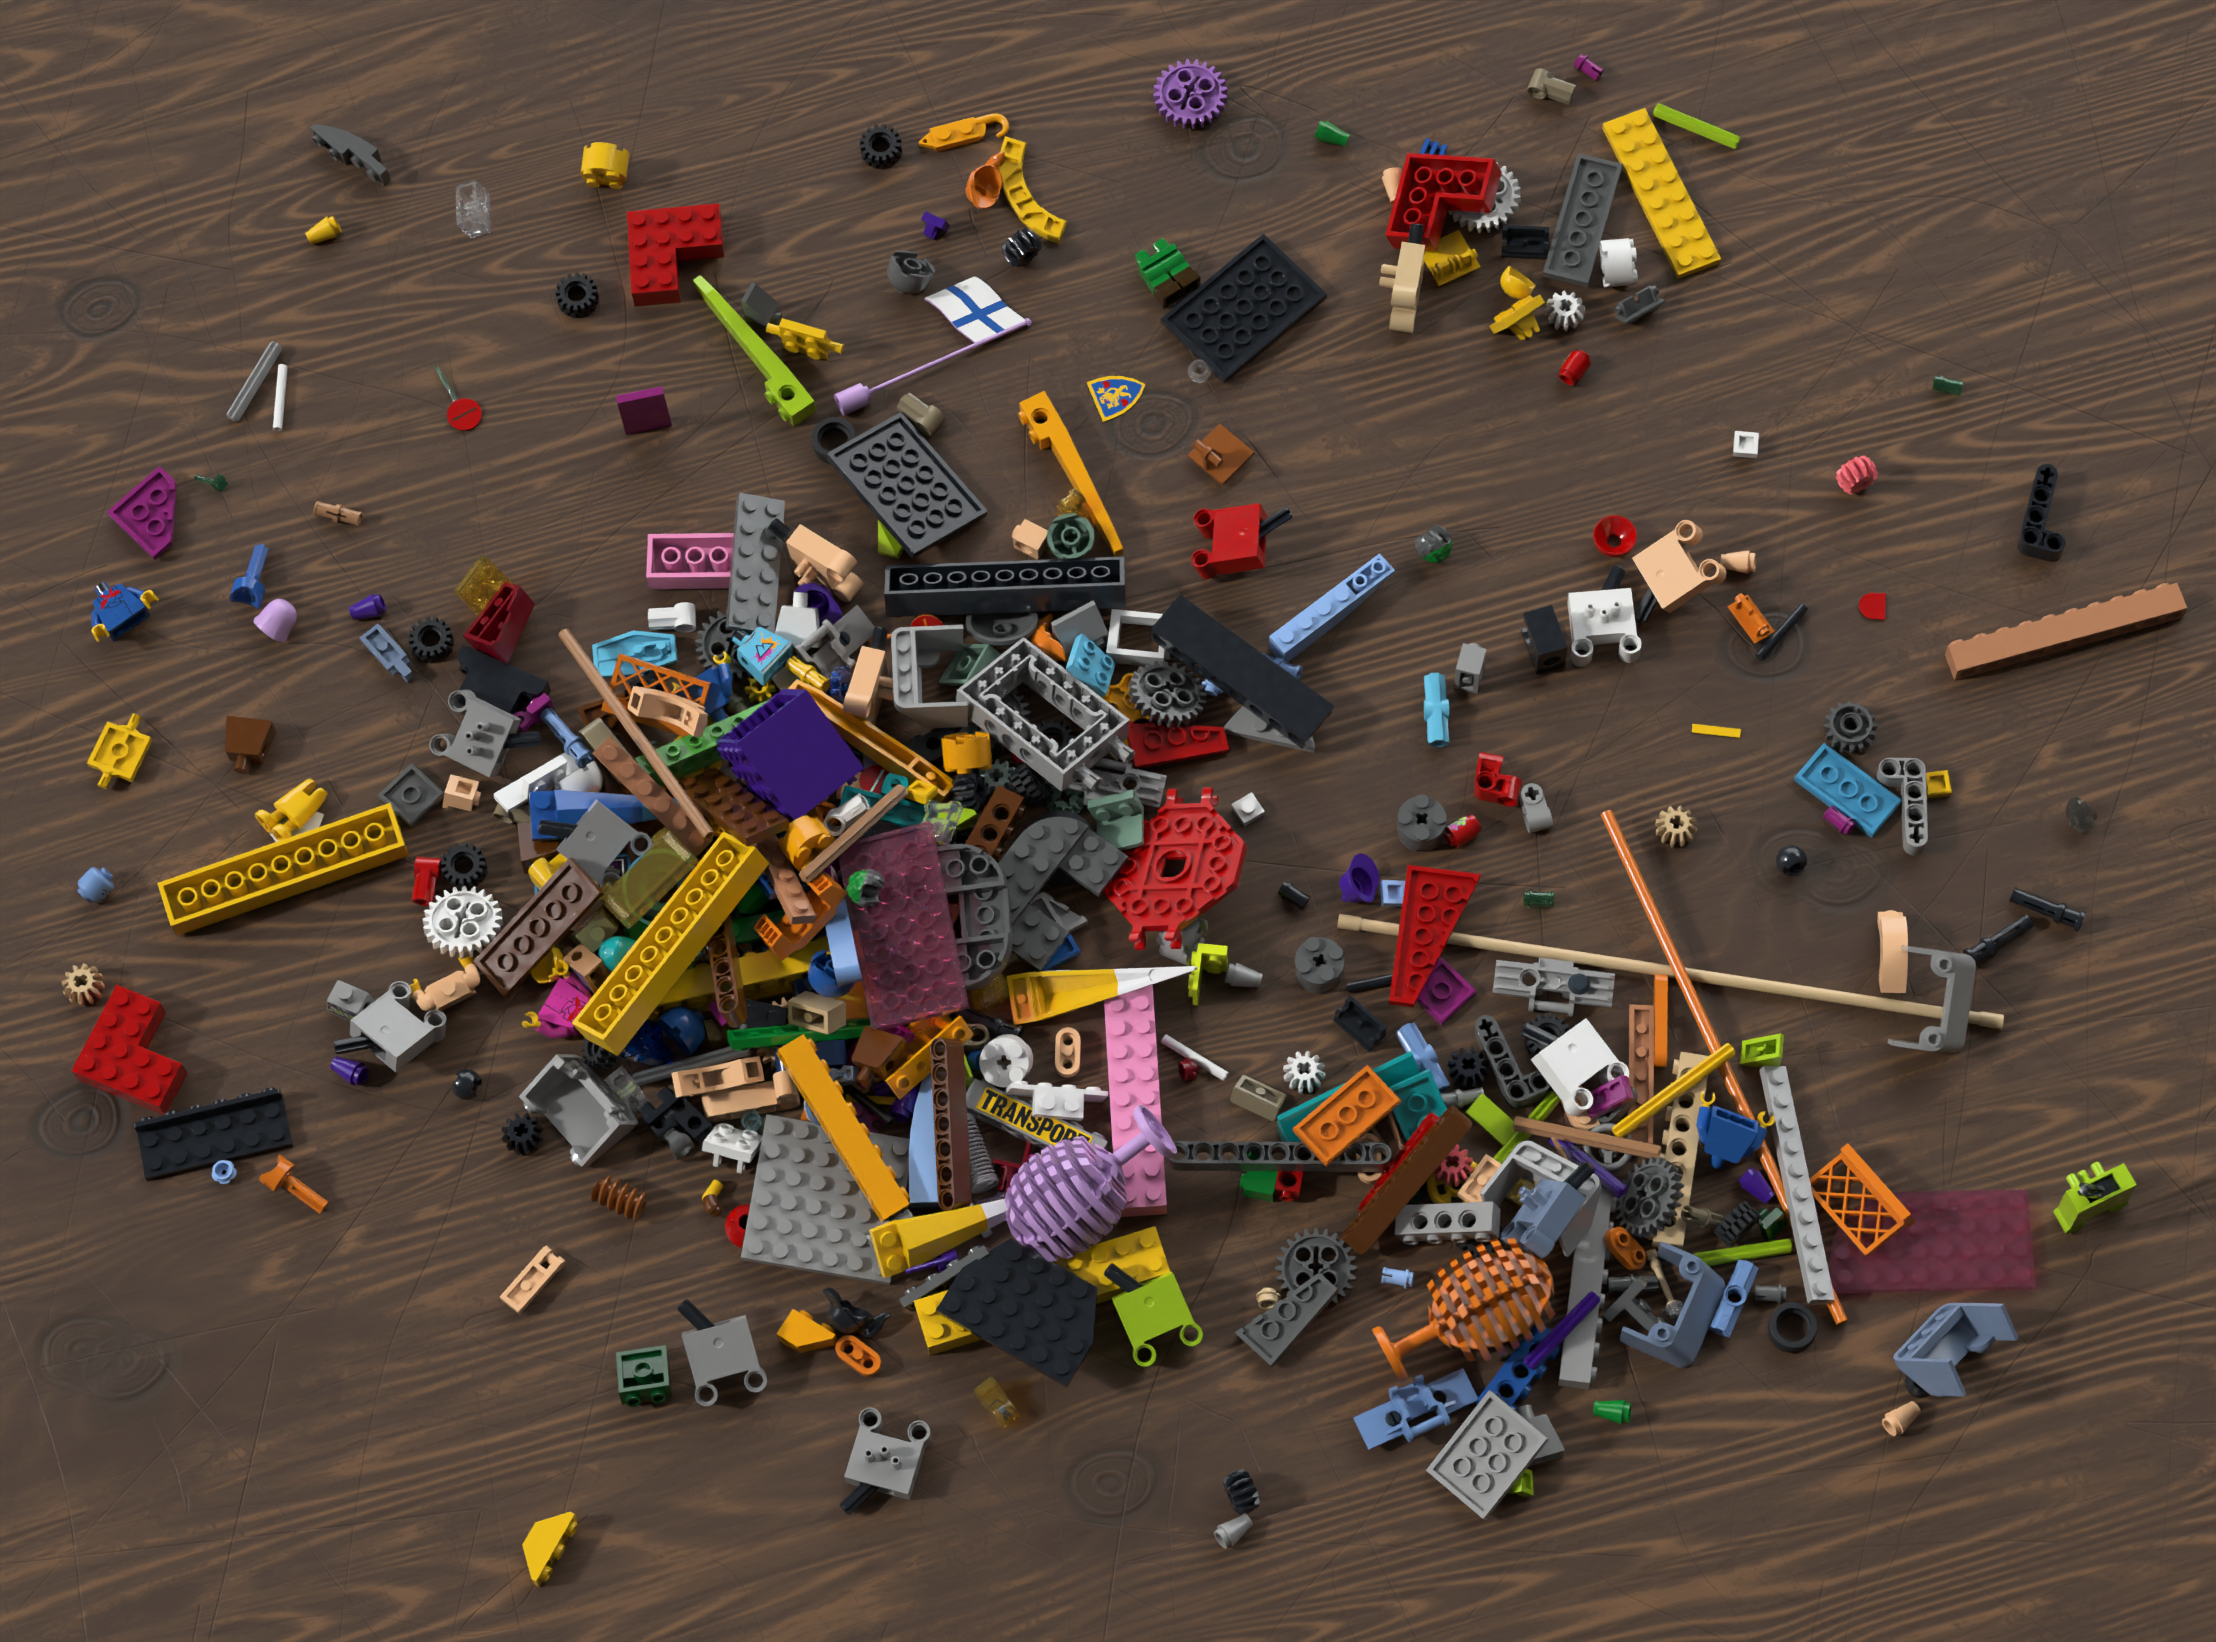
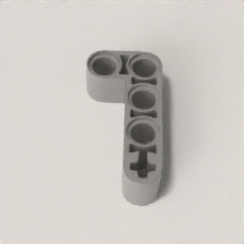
M1885 758L1879 764L1876 779L1884 787H1901L1903 848L1909 855H1919L1924 851L1928 839L1925 764L1917 758ZM1883 770H1891L1894 775H1886ZM1915 770L1919 775L1912 776L1907 771ZM1908 793H1916L1919 798H1911ZM1916 815L1920 821H1913L1909 816ZM1916 832H1917V834H1916V842H1917V843H1915L1914 839H1912L1913 834L1916 833Z

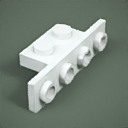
M565 752L494 793V799L508 813L529 801V792L546 791L582 768H579L575 763L576 760Z
M1014 1081L1006 1088V1095L1033 1097L1032 1117L1081 1121L1083 1119L1084 1101L1103 1102L1108 1097V1091H1101L1099 1087L1076 1089L1075 1085L1052 1087L1051 1083L1028 1085L1026 1081Z

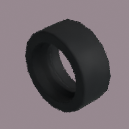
M839 417L820 421L812 433V445L816 456L828 464L830 463L827 461L826 455L830 451L825 450L821 445V438L825 433L835 430L842 431L848 436V441L856 437L852 424Z
M1796 1302L1784 1303L1777 1307L1770 1317L1768 1324L1769 1338L1774 1346L1783 1352H1802L1809 1348L1815 1339L1818 1328L1816 1316L1804 1304ZM1786 1314H1797L1806 1321L1808 1327L1807 1334L1800 1341H1787L1779 1334L1778 1322Z

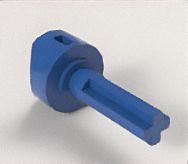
M264 544L255 545L245 577L235 579L229 595L231 602L246 603L257 609L260 607L265 587L259 582L269 550V548L264 547Z

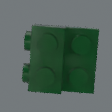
M666 1345L616 1352L618 1390L622 1405L626 1404L629 1407H637L644 1401L663 1403L666 1401V1398L672 1397Z

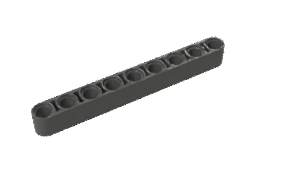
M1177 1141L1174 1142L1177 1152L1183 1153L1185 1155L1184 1158L1175 1160L1172 1157H1167V1163L1170 1168L1177 1171L1381 1172L1390 1166L1391 1149L1385 1143L1355 1142L1327 1167L1303 1142ZM1201 1152H1206L1210 1157L1207 1160H1200L1197 1158V1155ZM1230 1152L1235 1157L1232 1160H1225L1222 1155ZM1254 1152L1259 1154L1260 1158L1253 1161L1248 1159L1247 1156ZM1275 1153H1282L1285 1155V1158L1278 1161L1272 1156ZM1301 1153H1307L1311 1158L1302 1161L1297 1156ZM1351 1153H1357L1361 1156V1159L1352 1161L1348 1156ZM1381 1153L1386 1156V1159L1384 1161H1377L1373 1156Z

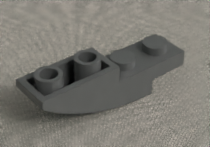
M316 124L310 127L314 143L320 148L325 147L335 161L340 160L345 165L351 161L357 168L360 169L362 167L366 170L367 175L372 181H379L383 186L391 180L387 169L379 163L381 158L378 149L367 141L335 127Z

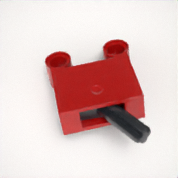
M1260 503L1216 510L1200 509L1195 513L1193 522L1204 538H1213L1212 553L1206 549L1195 551L1191 556V564L1203 579H1211L1221 574L1265 568L1266 536L1293 517L1292 513L1287 507H1283L1268 517Z

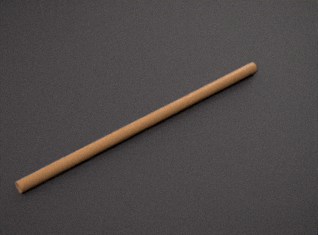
M569 629L561 630L558 636L666 787L705 840L711 839L715 832Z

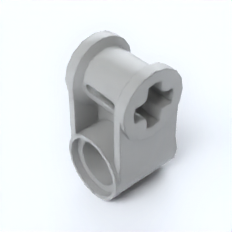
M1534 783L1525 785L1521 791L1520 805L1528 833L1552 828L1553 820L1549 807L1546 804L1543 790ZM1528 795H1532V797L1535 798V800H1531V798L1528 797Z

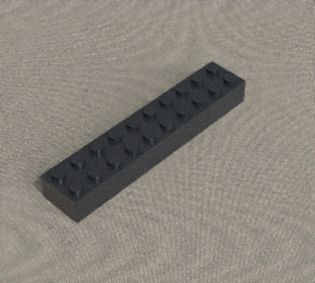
M1124 557L885 566L884 597L886 617L1076 610L1091 601L1095 602L1098 609L1126 608Z

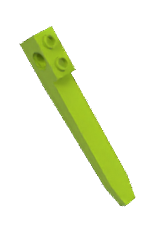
M701 275L693 279L694 287L767 378L768 381L765 382V397L771 405L776 404L781 418L785 422L789 421L794 427L815 413V401L788 367ZM788 396L794 397L793 399L788 401L784 400V398Z

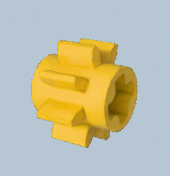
M748 678L750 686L745 687L746 694H750V702L756 700L759 703H763L772 698L770 692L776 691L775 685H770L771 679L763 686L755 678Z

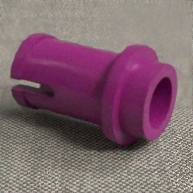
M1580 54L1574 62L1576 70H1581L1594 79V81H1597L1599 79L1598 76L1601 77L1604 69L1589 60L1588 55Z
M1834 806L1829 807L1823 815L1825 820L1839 829L1840 834L1848 835L1855 827L1853 818H1847Z

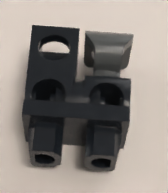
M665 1086L657 1094V1097L662 1102L660 1106L655 1108L650 1102H646L639 1110L647 1128L660 1142L666 1140L670 1144L676 1161H679L694 1148V1144L698 1147L707 1138L713 1127L684 1097L676 1098L675 1092ZM681 1127L686 1134L679 1133L676 1130Z

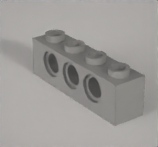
M1494 1202L1405 1205L1396 1216L1395 1235L1404 1244L1416 1245L1418 1241L1440 1244L1442 1240L1465 1243L1468 1239L1489 1242L1491 1239L1499 1238L1501 1209ZM1476 1219L1475 1224L1468 1228V1223ZM1452 1220L1451 1225L1448 1228L1443 1229L1444 1224L1447 1221ZM1428 1221L1425 1228L1419 1229L1423 1222Z

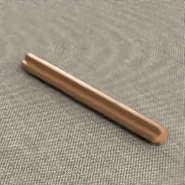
M898 784L800 871L799 876L801 880L806 883L814 880L908 794L906 788Z
M1519 1116L1515 1117L1513 1122V1130L1551 1139L1555 1137L1561 1141L1648 1159L1653 1157L1657 1160L1661 1154L1660 1145Z

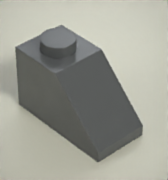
M751 282L741 301L746 323L765 331L768 323L778 326L782 319L779 303L756 283Z

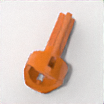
M278 1154V1165L272 1171L261 1174L259 1181L273 1192L284 1186L286 1190L317 1213L323 1212L329 1202L296 1177L291 1176L295 1165Z

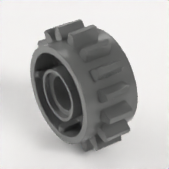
M1848 701L1844 705L1838 703L1837 709H1830L1829 715H1826L1824 720L1826 724H1824L1823 731L1828 732L1825 739L1832 742V748L1837 747L1841 753L1849 751L1850 754H1853V751L1856 750L1862 752L1864 745L1870 747L1871 740H1874L1876 736L1874 731L1877 729V723H1872L1875 715L1869 714L1868 707H1862L1859 702L1852 704L1851 701ZM1845 725H1853L1856 729L1848 730L1845 728Z

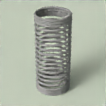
M967 1113L970 1175H973L970 1177L973 1179L971 1181V1193L977 1194L995 1187L999 1179L997 1174H995V1170H993L994 1166L990 1162L991 1159L989 1154H987L988 1151L986 1146H984L985 1143L983 1138H981L982 1135L980 1130H978L979 1127L977 1126L976 1119L973 1114Z

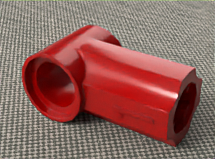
M416 857L414 864L415 883L411 899L413 903L420 906H429V902L434 903L437 880H440L442 876V859Z

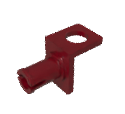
M1031 1141L1026 1143L1022 1165L1025 1162L1029 1164L1028 1156L1031 1155L1033 1146ZM993 1159V1165L999 1166L1002 1169L997 1191L1004 1192L1005 1189V1192H1007L1013 1176L1022 1165Z

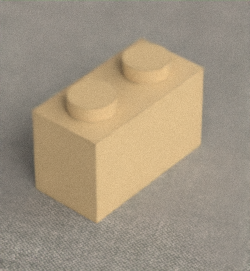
M805 991L788 1000V1023L824 1034H830L846 1025V1002Z

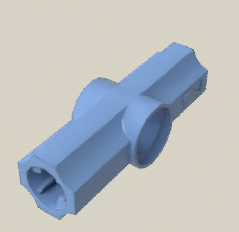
M1415 1022L1408 1023L1397 1030V1038L1406 1053L1412 1052L1419 1072L1430 1069L1440 1094L1449 1089L1450 1084L1439 1066V1060L1430 1044L1427 1045Z
M1738 1260L1709 1327L1715 1334L1730 1338L1759 1270L1753 1263L1746 1260ZM1736 1294L1741 1301L1732 1303L1729 1301L1728 1295Z

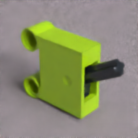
M2094 1162L2090 1167L2096 1177L2092 1179L2086 1170L2078 1172V1178L2074 1173L2066 1177L2071 1189L2065 1192L2059 1206L2053 1211L2065 1234L2080 1229L2086 1224V1220L2107 1210L2110 1213L2115 1212L2129 1204V1198L2137 1184L2124 1163L2105 1172L2100 1162Z
M1113 1263L1106 1268L1104 1276L1125 1291L1112 1297V1301L1132 1344V1355L1138 1365L1143 1367L1150 1366L1156 1360L1155 1349L1150 1343L1145 1341L1179 1326V1337L1184 1344L1195 1346L1201 1342L1203 1337L1202 1329L1194 1322L1172 1271L1140 1284ZM1188 1327L1197 1329V1336L1193 1340L1184 1338V1331ZM1141 1348L1150 1349L1151 1356L1149 1359H1138L1137 1353Z

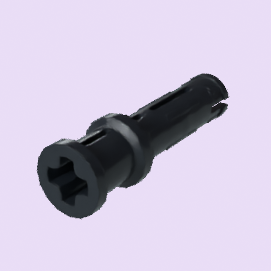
M2017 887L2014 888L2009 901L2051 917L2056 924H2065L2074 928L2076 932L2079 931L2086 915V911L2079 912L2067 907L2066 903L2058 905L2020 890Z
M2024 914L1991 937H1982L1975 946L1970 949L1965 948L1963 954L1971 956L1977 968L1983 960L1996 956L1998 949L2025 931L2033 928V922ZM2013 929H2016V931H2014L2013 933H2011V934L2008 935L2007 937H2005V938L2002 937V936H2004L2005 934H2007V933H2009L2010 931H2012Z
M957 1001L953 1003L949 1015L957 1018L960 1015L966 1023L984 1025L992 1038H997L1004 1034H1012L1022 1038L1024 1027L1011 1025L1005 1022L1004 1018L995 1019Z

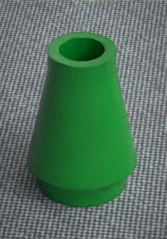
M1320 120L1314 138L1319 139V142L1345 147L1350 134L1329 121L1324 122Z
M1626 1400L1595 1401L1593 1416H1599L1620 1425L1630 1422L1632 1403H1628Z

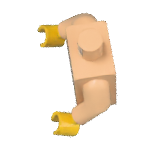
M468 955L465 958H460L459 956L458 960L465 971H456L430 984L424 992L421 990L418 980L413 979L414 983L409 985L411 987V998L424 1011L431 1009L443 1011L477 994L474 988L479 985L480 977L476 964L473 962L475 960L474 956Z

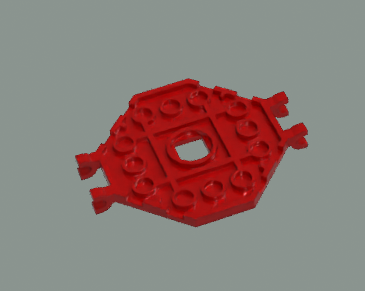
M1212 787L1203 788L1201 803L1183 804V798L1177 797V789H1168L1165 805L1157 810L1159 814L1148 822L1146 819L1144 820V844L1121 851L1128 856V860L1103 893L1133 927L1128 940L1135 942V950H1145L1146 931H1166L1164 939L1171 941L1170 948L1181 949V931L1238 887L1247 846L1214 809V806L1218 804L1219 798L1218 796H1213L1214 790ZM1186 859L1184 870L1175 877H1162L1166 860Z

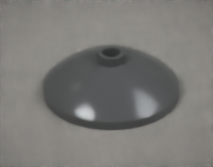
M1036 612L985 613L967 615L966 629L971 637L983 644L999 647L1014 645L1023 637L1027 639L1035 632L1038 626Z

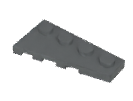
M980 1245L968 1251V1256L961 1260L956 1259L946 1266V1270L928 1276L925 1279L926 1282L921 1286L909 1288L905 1291V1296L899 1299L903 1307L913 1311L915 1310L914 1300L940 1293L939 1290L943 1288L944 1290H949L962 1267L975 1259L980 1260L989 1255L988 1251L991 1249L985 1245L982 1247Z
M1318 1273L1295 1289L1288 1297L1275 1303L1271 1309L1264 1314H1260L1244 1328H1240L1235 1333L1270 1366L1274 1367L1340 1290L1324 1275Z

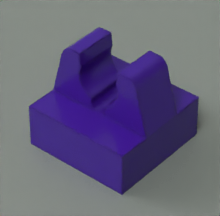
M926 211L922 216L921 220L926 224L923 232L926 237L935 240L940 231L947 233L950 224L946 220Z

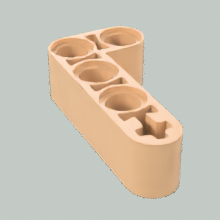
M787 1070L773 1074V1081L709 1092L701 1097L704 1117L710 1123L792 1109L801 1104L799 1090Z

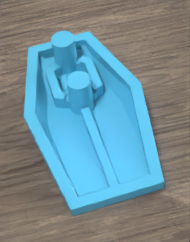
M633 630L592 645L594 665L603 678L613 676L618 654L620 653L661 667L678 662L676 637L673 634ZM623 661L621 670L624 676L636 673L632 663ZM648 669V670H646V671H644V672H645V673H648V672H651V671H653V670Z

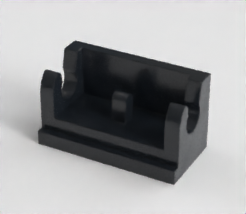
M1503 225L1501 257L1547 260L1550 227Z
M1349 995L1345 999L1344 1006L1341 1009L1337 1008L1333 1021L1370 1053L1386 1036L1387 1027L1355 998Z

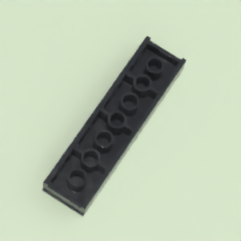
M1181 594L1151 628V640L1301 749L1305 747L1308 740L1326 718H1329L1332 714L1333 704Z

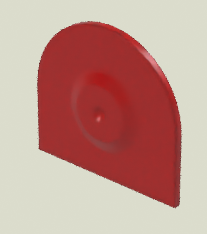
M1886 593L1865 594L1859 601V610L1862 615L1869 619L1885 620Z

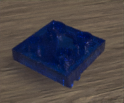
M649 1019L643 1023L625 1046V1052L621 1054V1057L624 1059L635 1056L633 1058L634 1062L641 1061L656 1067L672 1063L670 1058L671 1051L662 1038V1028L656 1021Z

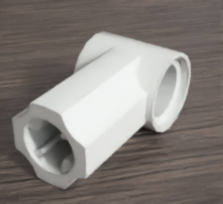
M682 602L669 608H651L648 611L649 629H675L681 633L693 632L696 630V606L692 603Z
M859 793L838 808L830 810L823 824L833 836H838L871 808L865 797ZM836 818L840 820L841 825L833 826L829 820Z

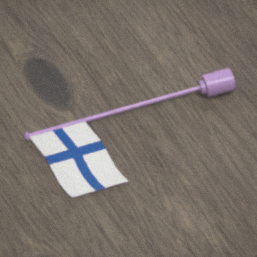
M974 276L930 295L924 298V300L939 309L950 323L974 344L871 389H868L867 386L863 387L861 383L834 394L836 404L843 416L870 405L871 393L1026 325L1030 327L1032 324L1029 318H1022L1010 309L991 287L981 279Z

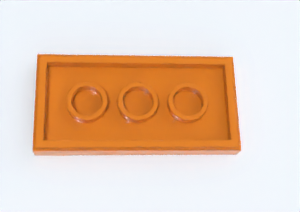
M1366 1065L1293 1128V1132L1327 1167L1400 1105L1401 1100Z

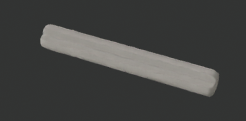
M274 341L269 343L228 410L227 416L230 420L234 422L240 420L282 351L280 344Z

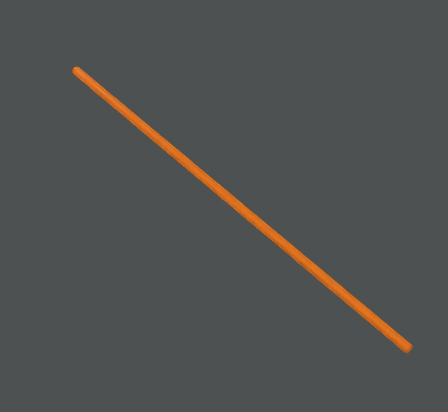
M1607 810L1601 814L1602 820L1708 1049L1713 1054L1721 1048L1719 1040L1612 810ZM1726 1061L1718 1067V1070L1739 1115L1755 1120L1729 1062ZM1763 1140L1760 1149L1756 1152L1792 1228L1782 1177L1765 1140ZM1833 1288L1835 1300L1827 1303V1306L1836 1325H1841L1847 1322L1848 1318Z

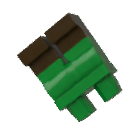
M1161 238L1153 244L1156 254L1150 256L1144 249L1135 254V260L1139 267V275L1164 309L1181 299V295L1184 297L1196 290L1201 285V276L1196 270L1191 268L1174 243L1170 245L1164 238Z

